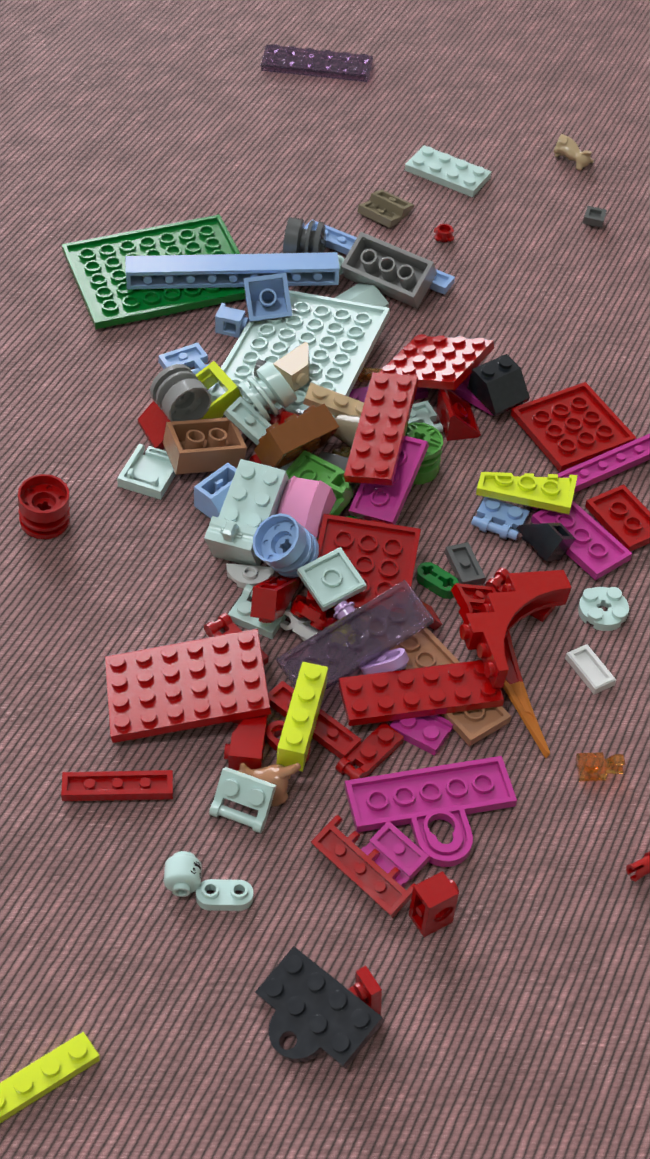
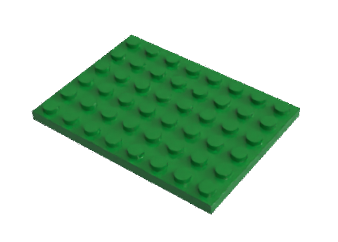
M220 214L62 244V252L95 329L246 299L244 287L127 289L126 256L240 254Z

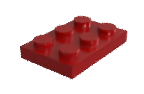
M624 484L586 500L585 508L630 552L650 543V511Z

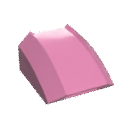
M293 476L287 481L277 514L290 515L312 535L319 538L323 514H330L336 497L332 488L321 480L315 481Z

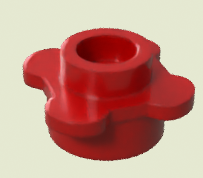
M440 224L434 229L436 233L434 239L436 241L451 242L454 240L452 235L454 230L449 224Z

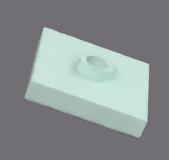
M341 547L297 569V574L323 612L367 588L366 583Z

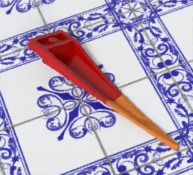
M455 583L451 589L457 604L460 606L458 612L463 621L467 613H481V605L484 604L487 593H497L494 587ZM509 631L504 638V653L509 671L503 688L543 756L547 758L550 751L530 704Z

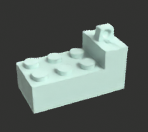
M240 459L219 517L212 516L204 536L214 557L243 565L260 566L262 560L255 554L253 549V537L256 529L265 519L277 514L280 499L289 480L286 470Z

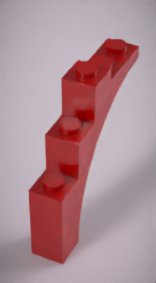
M564 570L508 573L505 584L502 585V592L487 593L485 602L481 605V613H467L465 615L464 622L459 628L460 638L465 641L468 650L477 649V655L484 664L485 676L490 679L493 688H502L504 686L509 671L504 653V638L509 630L517 622L533 612L548 607L566 605L572 587Z

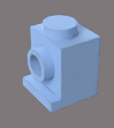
M222 303L215 315V333L239 338L249 322V318L245 317V311L226 307V304Z

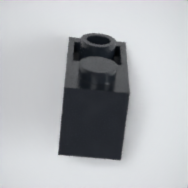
M561 523L518 525L516 528L522 534V539L536 549L537 555L545 561H559L576 540Z

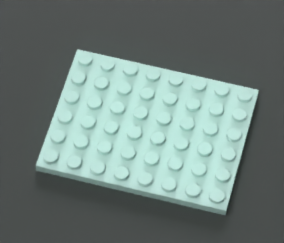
M289 290L292 316L248 322L221 369L236 385L243 382L248 388H251L246 378L251 376L257 382L260 381V378L254 376V368L258 359L269 361L273 364L304 342L308 343L310 359L309 382L294 392L297 400L287 408L282 407L278 402L274 404L277 410L284 408L288 412L301 415L309 407L304 405L303 402L310 382L349 396L390 316V308ZM218 382L208 389L211 394V402H214L226 392Z

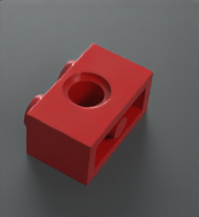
M443 871L413 886L408 915L423 937L453 923L459 889L452 879H448Z

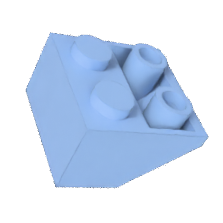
M226 463L194 486V507L209 518H212V516L219 517L236 468Z

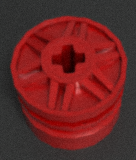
M39 474L29 477L20 485L18 489L19 523L27 535L36 539H51L58 537L68 528L70 522V492L63 480L53 475Z

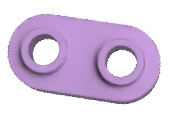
M397 648L369 656L360 663L359 667L363 675L403 670L407 666L409 657L404 648Z

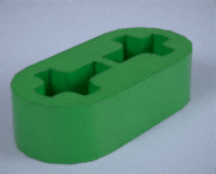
M431 562L421 563L417 568L416 580L420 585L441 598L451 599L454 597L451 589L455 583H459L455 576Z

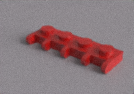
M336 815L311 841V844L393 918L411 899L413 886L416 884H412L405 890L395 881L401 871L394 867L389 873H386L374 862L379 857L380 852L374 849L366 855L355 845V842L360 838V834L354 831L347 838L337 829L343 819Z

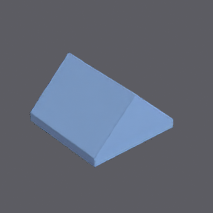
M286 273L243 278L249 322L292 316Z

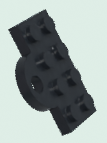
M295 946L291 948L255 991L258 997L275 1010L268 1028L269 1039L273 1048L284 1059L292 1062L309 1061L324 1051L346 1069L385 1021L381 1015ZM289 1035H295L297 1037L296 1045L288 1050L283 1049L282 1042L284 1038Z

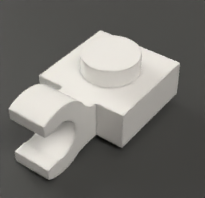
M290 610L285 611L284 614L291 619V623L288 621L281 622L280 626L284 630L292 629L293 632L300 635L299 637L303 641L309 643L325 638L328 631L327 628L323 631L318 630L310 625L311 620L300 618L292 614Z

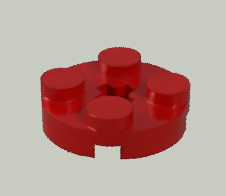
M297 595L290 610L292 614L300 618L306 617L311 620L310 625L321 631L325 628L334 631L340 623L337 618L333 617L335 612L329 608L323 612L319 605L314 603L306 604L305 596Z

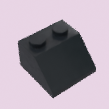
M507 354L472 369L467 388L495 417L529 401L530 396L521 368Z

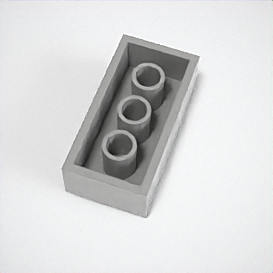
M360 232L341 265L345 278L356 283L375 285L382 294L414 308L419 307L437 275L434 262L363 232Z

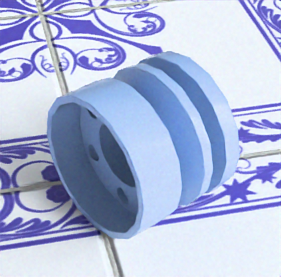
M275 514L265 519L256 529L253 537L255 554L283 577H299L297 569L316 560L319 554V544L316 537L287 514Z

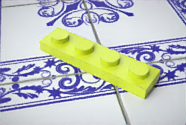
M84 1032L0 1083V1123L100 1061L98 1052Z

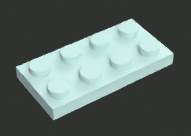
M423 146L405 164V171L470 197H473L491 178V171L427 146Z

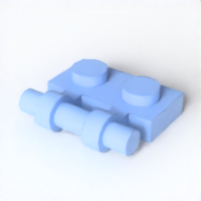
M199 343L158 355L159 363L163 369L174 364H183L189 368L195 367V369H192V372L196 375L209 365L204 364L208 362V355Z
M484 497L477 510V515L472 519L471 525L479 527V530L483 532L490 531L499 534V537L503 539L517 540L520 532L516 528L518 525H525L529 516V510L494 498Z

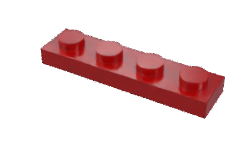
M281 681L269 692L270 706L286 718L294 689L284 681ZM320 709L312 738L341 759L348 756L362 742V739Z
M173 770L62 772L61 798L62 801L173 799Z

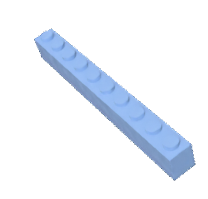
M337 252L126 256L127 289L244 287L243 278L286 273L288 286L338 285L340 268Z

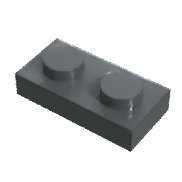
M469 542L445 548V555L460 584H485L486 577Z

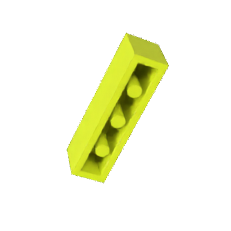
M302 662L277 748V764L290 766L299 763L301 768L298 771L303 772L327 685L328 667Z

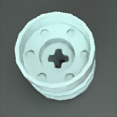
M268 361L256 370L260 381L257 382L251 376H248L246 379L251 388H248L243 382H240L237 386L242 398L269 422L271 418L266 411L267 409L276 416L278 415L277 408L274 405L276 402L282 407L287 408L297 400V396L281 373Z

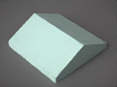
M358 283L335 297L341 300L389 307L388 301L377 287L372 284Z

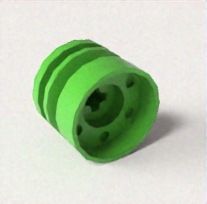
M419 422L409 423L405 436L425 440L429 444L413 484H425L435 479L439 473L443 436L432 425Z

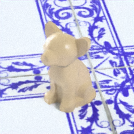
M564 134L560 135L554 148L555 157L564 156L569 160L576 161V169L579 171L594 162L590 157L592 152H581L573 139Z

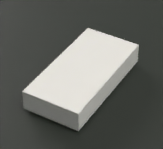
M587 644L566 653L565 659L593 694H597L615 685L616 679Z

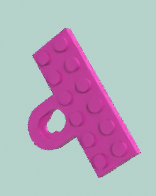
M502 756L346 780L344 783L357 832L381 829L388 821L394 826L410 824L416 845L429 856L431 864L440 867L458 865L469 856L473 835L466 816L467 814L515 807L517 803ZM437 819L449 822L454 829L452 833L453 841L449 844L440 843L436 835L430 832L428 824Z

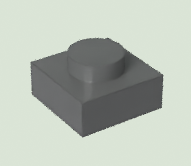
M587 206L583 224L602 228L607 210Z

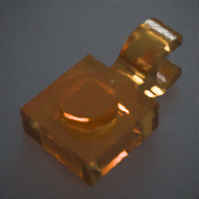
M603 752L576 754L575 760L579 782L605 781L607 774H622L624 772L625 759L623 754H615L604 759Z

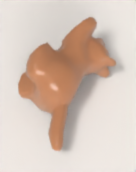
M241 763L238 771L277 785L271 806L274 807L287 801L288 781L291 779V775L298 772L301 765L299 763L290 766L272 764L264 768L250 769L244 763Z

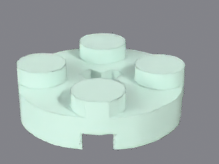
M617 587L587 588L584 590L578 606V613L582 621L585 623L588 621L594 625V629L600 631L618 629L621 627V623L626 621L629 612L628 602L622 596V591ZM604 606V607L608 608V610H607V611H603L602 608H598V607Z

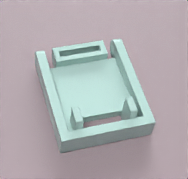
M139 444L118 476L117 485L118 487L161 500L176 474L166 451L149 446L145 451V455H143L145 445Z

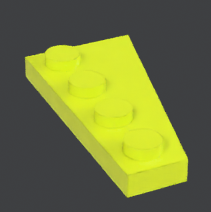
M481 472L476 495L569 514L578 475H569V478H558V474H548L547 477H534L532 473L513 476L512 473Z

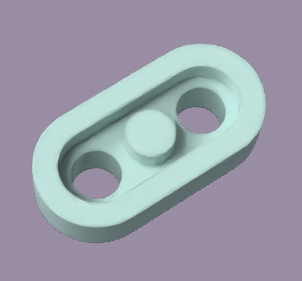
M209 879L201 882L200 887L196 890V901L205 910L243 911L251 906L254 892L252 886L244 880ZM208 890L215 891L213 894L206 893ZM235 891H243L244 893L238 895Z

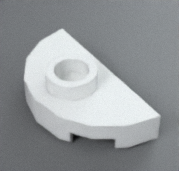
M226 563L227 577L237 583V586L240 588H245L247 584L255 586L275 575V570L272 567Z

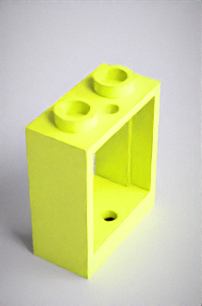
M215 361L196 374L198 380L202 382L207 390L218 382L226 391L211 403L209 410L201 419L223 417L226 409L240 396L242 397L238 386Z

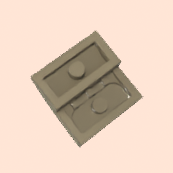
M381 189L371 193L370 200L360 204L357 212L391 228L411 212L414 204Z

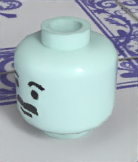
M187 851L174 853L165 862L164 886L179 897L188 896L196 891L201 885L202 864L199 859Z

